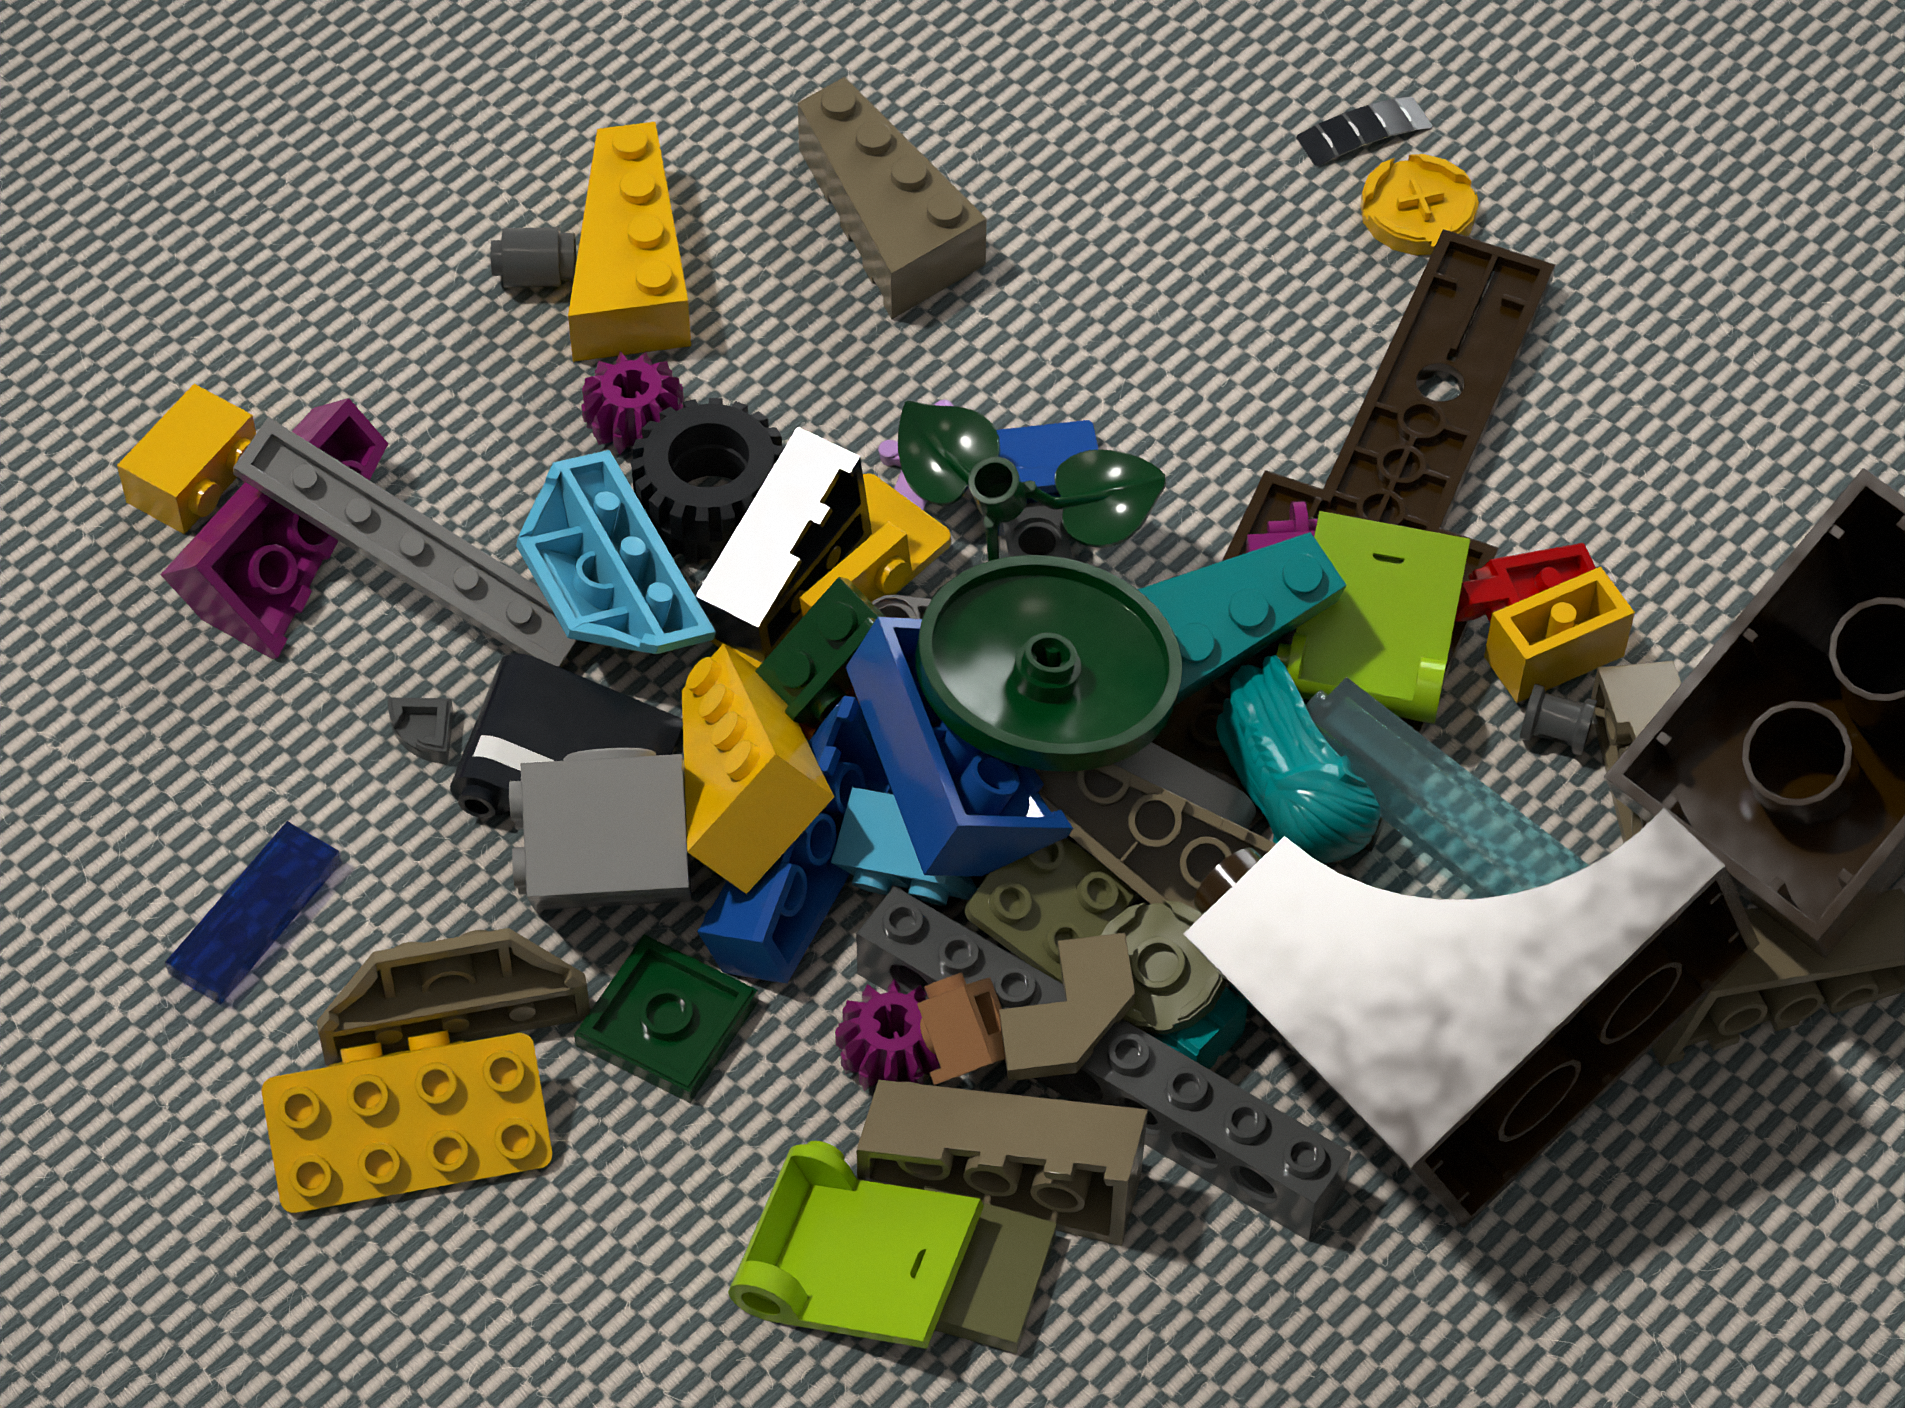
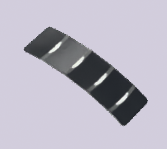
M1403 97L1369 104L1342 113L1301 132L1296 138L1314 166L1318 167L1363 145L1406 132L1430 129L1433 125L1413 97Z

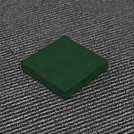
M644 934L575 1032V1045L691 1103L759 1002L758 990Z

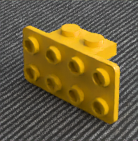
M870 473L863 474L872 534L799 598L802 616L809 611L838 577L849 579L871 602L885 595L897 594L950 547L951 534L949 529L876 475ZM716 639L711 640L719 648L723 644ZM728 646L730 649L735 651L737 654H739L741 657H743L756 668H758L762 664L761 662L751 658L750 656Z
M448 1030L408 1037L410 1050L383 1055L381 1042L340 1049L342 1062L330 1064L328 1067L268 1078L263 1083L261 1092L279 1199L283 1209L290 1213H297L547 1166L552 1159V1147L535 1048L531 1037L525 1033H514L469 1042L462 1040L450 1043Z

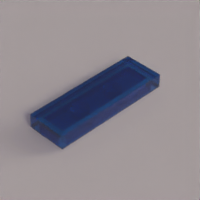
M286 821L165 961L168 974L221 1005L342 863L339 850Z

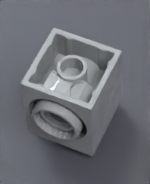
M602 748L570 753L564 757V761L520 763L521 781H509L511 821H515L516 829H524V847L512 848L514 887L518 888L519 895L527 894V898L534 910L692 901L690 859L687 852L685 776L682 754L656 755V752L643 748Z

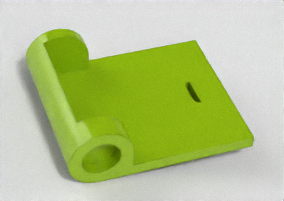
M1319 511L1314 538L1347 586L1337 603L1296 628L1291 645L1279 643L1277 657L1291 675L1302 699L1435 724L1470 539Z
M810 1141L807 1144L791 1147L728 1290L730 1299L745 1312L766 1321L927 1349L984 1208L981 1199L857 1180L850 1166L844 1161L843 1153L833 1145L822 1141Z

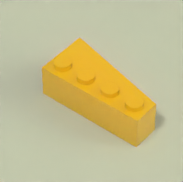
M656 122L597 129L568 313L573 362L619 356L620 351L624 355L644 353L645 351L652 352L691 346L688 296Z
M723 643L712 657L701 659L693 667L687 677L686 686L682 689L687 852L747 894L829 804L834 795L798 722L793 721L785 713L788 705L755 672L757 669L755 666Z

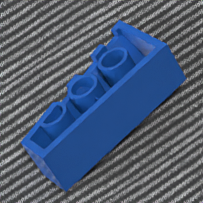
M877 617L847 664L846 670L923 874L930 876L982 877L989 872H993L1068 837L1074 828L1062 810L1050 811L1038 793L1044 783L1034 769L1005 762L975 748L948 728L929 705L921 689L916 670V647L922 619Z
M844 696L816 729L808 742L834 798L747 894L727 881L714 904L707 911L704 921L697 931L723 973L788 984L850 875L849 872L831 863L852 787L893 794L862 709L855 697Z

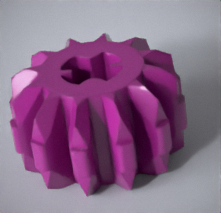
M620 351L615 365L598 361L595 376L585 378L582 388L584 403L581 405L583 421L586 423L587 428L593 430V436L596 438L598 445L614 442V447L619 455H621L628 446H634L636 439H643L642 429L649 421L660 422V412L669 407L676 411L683 409V386L680 384L679 378L673 377L672 370L669 368L667 361L652 364L646 351L637 360H628Z
M894 978L887 988V993L880 994L867 984L864 991H862V1002L846 1001V1005L842 1010L843 1022L838 1023V1027L835 1029V1042L839 1050L842 1051L840 1053L841 1066L845 1070V1074L859 1073V1084L862 1085L864 1091L878 1083V1080L909 1081L924 1085V1074L930 1075L929 1072L941 1068L937 1056L927 1048L921 1034L920 1021L922 1016L917 1003L926 1000V993L921 985L906 995L901 993L900 985Z

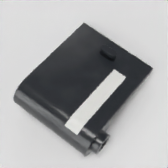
M509 654L504 656L499 662L450 784V791L458 801L461 809L472 816L491 818L494 815H502L510 811L509 781H521L520 763L564 761V757L570 753L602 748H643L656 752V755H672L683 725V718L539 658L526 654Z

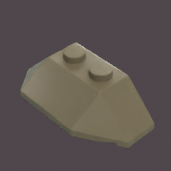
M510 928L494 931L474 930L464 933L460 937L425 943L406 942L391 949L374 951L319 1017L317 1028L325 1064L329 1066L333 1063L342 1062L340 1049L381 1042L384 1055L410 1050L408 1037L446 1030L449 1033L450 1043L462 1040L470 1041L582 1021L589 1014L590 1006L586 977L583 972Z

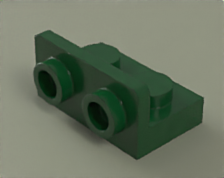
M838 577L755 672L788 705L785 713L793 721L816 725L818 722L822 723L844 696H848L845 692L852 683L846 666L877 617L885 616L849 579Z

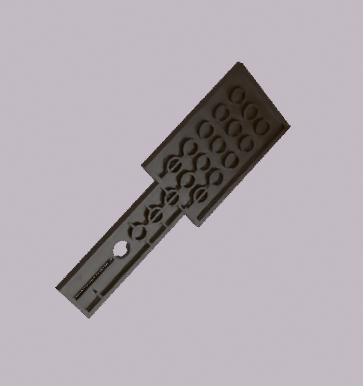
M1443 229L1324 488L1321 489L1265 470L1222 561L1245 554L1247 550V535L1267 534L1268 521L1289 520L1291 502L1298 501L1306 503L1308 519H1317L1319 511L1469 538L1443 528L1551 285L1555 264ZM1493 271H1495V272H1494V275H1493V277H1492V279H1491V281H1490V284H1489V286H1488V288H1487V290H1486V292H1485V295H1484V297H1483V299H1482V301H1481V304H1480V306H1479V308H1478V310H1477V312H1476V315H1475V317H1474V319H1473V321H1472V324H1471V326H1470V328H1469V330H1468V333H1467V335H1466V337H1465V339H1464V341H1463V344H1462V346H1461V348H1460V350H1459V353H1458V355H1457L1455 361L1453 362V361L1448 360L1449 356H1453V357L1456 356V353H1457V351H1458V349H1459V347H1460V344H1461V342H1462V340H1463V338H1464V336H1465V333H1466V331H1467V329H1468V327H1469V324H1470V322H1471V320H1472V318H1473V316H1474V313H1475V311H1476V309H1477V307H1478V304H1479V302H1480V300H1481V298H1482V296H1483V293H1484V291H1485V289H1486V287H1487V284H1488V282H1489V280H1490V278H1491V276H1492V273H1493ZM1436 371L1447 372L1458 379V387L1461 394L1452 400L1435 401L1424 396L1419 391L1416 382L1417 380H1427L1433 377ZM1469 538L1470 544L1462 582L1470 581L1468 575L1472 571L1482 568L1489 560L1497 558L1499 547ZM1471 620L1454 622L1443 685ZM1296 629L1175 705L1166 726L1152 743L1235 786L1250 798L1220 744L1216 731L1218 715L1224 712V699L1230 698V678H1232L1236 671L1238 672L1241 665L1249 664L1263 669L1264 658L1277 655L1279 643L1292 644ZM1303 699L1314 724L1326 741L1340 756L1346 755L1351 761L1353 772L1368 783L1367 785L1375 794L1381 807L1376 832L1372 836L1370 843L1364 848L1372 852L1427 722ZM1254 803L1256 807V812L1262 813V811Z

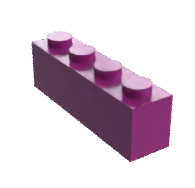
M350 398L313 408L292 430L296 435L368 480L371 479L389 444ZM245 482L160 575L201 620L265 656L276 659L288 640L284 635L295 614L302 612L312 593L309 587L322 561L330 558L339 540Z

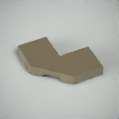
M1125 933L1058 941V955L1065 1001L999 1009L1008 1081L1077 1073L1093 1054V1048L1116 1022L1119 1023L1135 1004V990Z

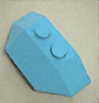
M606 450L553 462L546 476L545 483L518 536L516 547L567 638L651 654H659L713 640L716 631L611 451Z

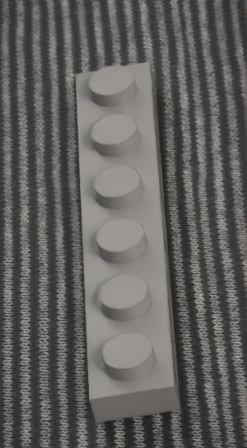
M268 417L234 465L233 475L515 652L530 655L561 667L578 640L567 638L539 586Z

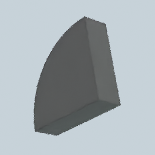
M388 697V712L392 730L404 748L424 760L448 764L453 720L452 699Z

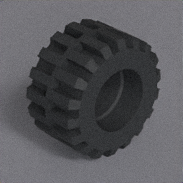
M709 398V404H697L696 399L684 401L683 409L678 411L672 407L659 413V423L649 421L643 427V439H636L632 449L633 490L672 558L680 553L684 555L685 563L698 565L700 559H711V566H714L785 447L782 446V436L776 427L769 428L768 418L761 412L748 414V405L737 401L732 406L723 405V398ZM705 476H721L733 480L717 487H698L688 484V482Z

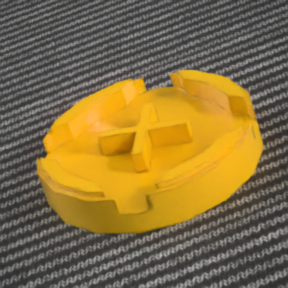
M1426 154L1409 155L1408 161L1394 163L1395 158L1382 162L1368 175L1360 203L1363 223L1376 240L1392 250L1411 255H1431L1443 229L1467 237L1471 234L1479 205L1477 192L1475 195L1474 190L1471 188V179L1465 171L1448 160Z

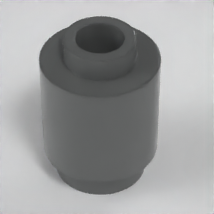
M560 227L503 228L501 240H491L492 276H503L504 288L561 287L562 281H574L577 261L575 233H561Z

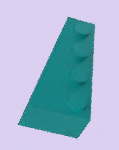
M1309 532L1137 590L1144 594L1159 609L1168 621L1179 644L1182 658V677L1175 703L1177 705L1337 603L1347 585L1312 533Z

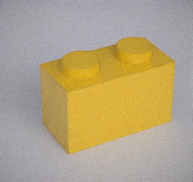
M193 384L117 464L126 503L185 535L200 517H206L214 510L221 494L237 478V476L233 475V467L256 435L253 415L206 389Z
M1598 567L1493 612L1484 658L1516 703L1530 698L1534 684L1543 685L1546 691L1624 657L1635 612L1603 568Z

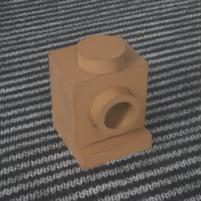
M958 973L924 987L928 999L917 1003L922 1016L920 1029L927 1048L937 1056L941 1067L929 1072L934 1085L1005 1059L999 1018V1009H1002L990 977L966 984L963 973Z

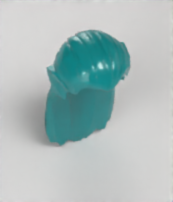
M1277 655L1265 657L1263 669L1249 664L1241 665L1238 672L1236 671L1232 678H1230V698L1224 699V712L1218 715L1216 731L1220 744L1241 784L1252 801L1268 819L1274 834L1273 842L1278 843L1285 836L1310 857L1321 863L1337 862L1357 854L1370 843L1378 826L1381 807L1375 794L1363 778L1355 775L1346 755L1340 756L1316 727L1291 675Z

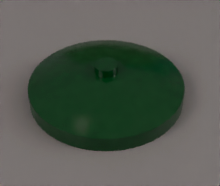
M1020 555L999 558L976 565L951 579L937 592L929 603L921 621L916 647V670L921 689L929 705L947 727L960 738L988 755L1005 762L1032 769L1062 772L1090 770L1108 766L1136 754L1149 745L1160 734L1172 715L1181 684L1182 658L1179 644L1166 618L1144 594L1123 579L1093 565L1072 559L1045 555Z

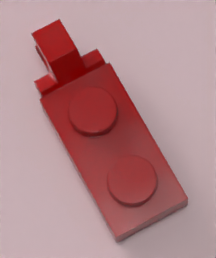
M1578 543L1489 560L1482 568L1476 569L1468 575L1470 581L1462 582L1455 622L1475 620L1486 615L1491 623L1493 612L1596 569L1585 544Z

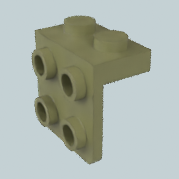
M1066 837L993 872H989L966 904L965 914L970 922L1020 959L1063 984L1058 955V941L1101 936L1107 924L1127 908L1136 891L1105 865Z

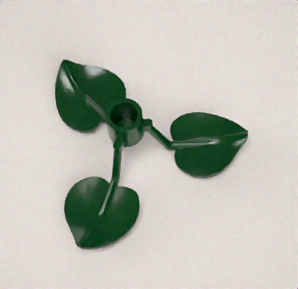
M906 401L902 409L898 428V453L907 484L920 499L938 506H949L956 503L962 498L969 487L980 513L985 517L983 524L986 529L988 561L999 559V523L1009 522L1017 518L1023 512L1029 498L1052 510L1063 509V526L1068 535L1075 541L1089 547L1105 548L1121 544L1131 538L1145 523L1166 487L1165 474L1152 463L1124 452L1099 449L1077 453L1058 466L1054 480L1060 497H1053L1038 489L1034 481L1022 482L1014 464L1000 457L1001 449L998 433L989 419L982 414L958 406L929 405L916 401ZM941 586V587L935 592V594L932 596V598L937 594V592H938L943 586Z

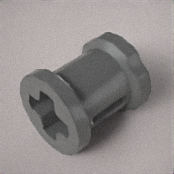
M1534 684L1525 713L1520 739L1530 741L1533 736L1571 746L1572 753L1582 756L1597 700L1587 698L1584 703L1548 694L1545 692L1543 685Z

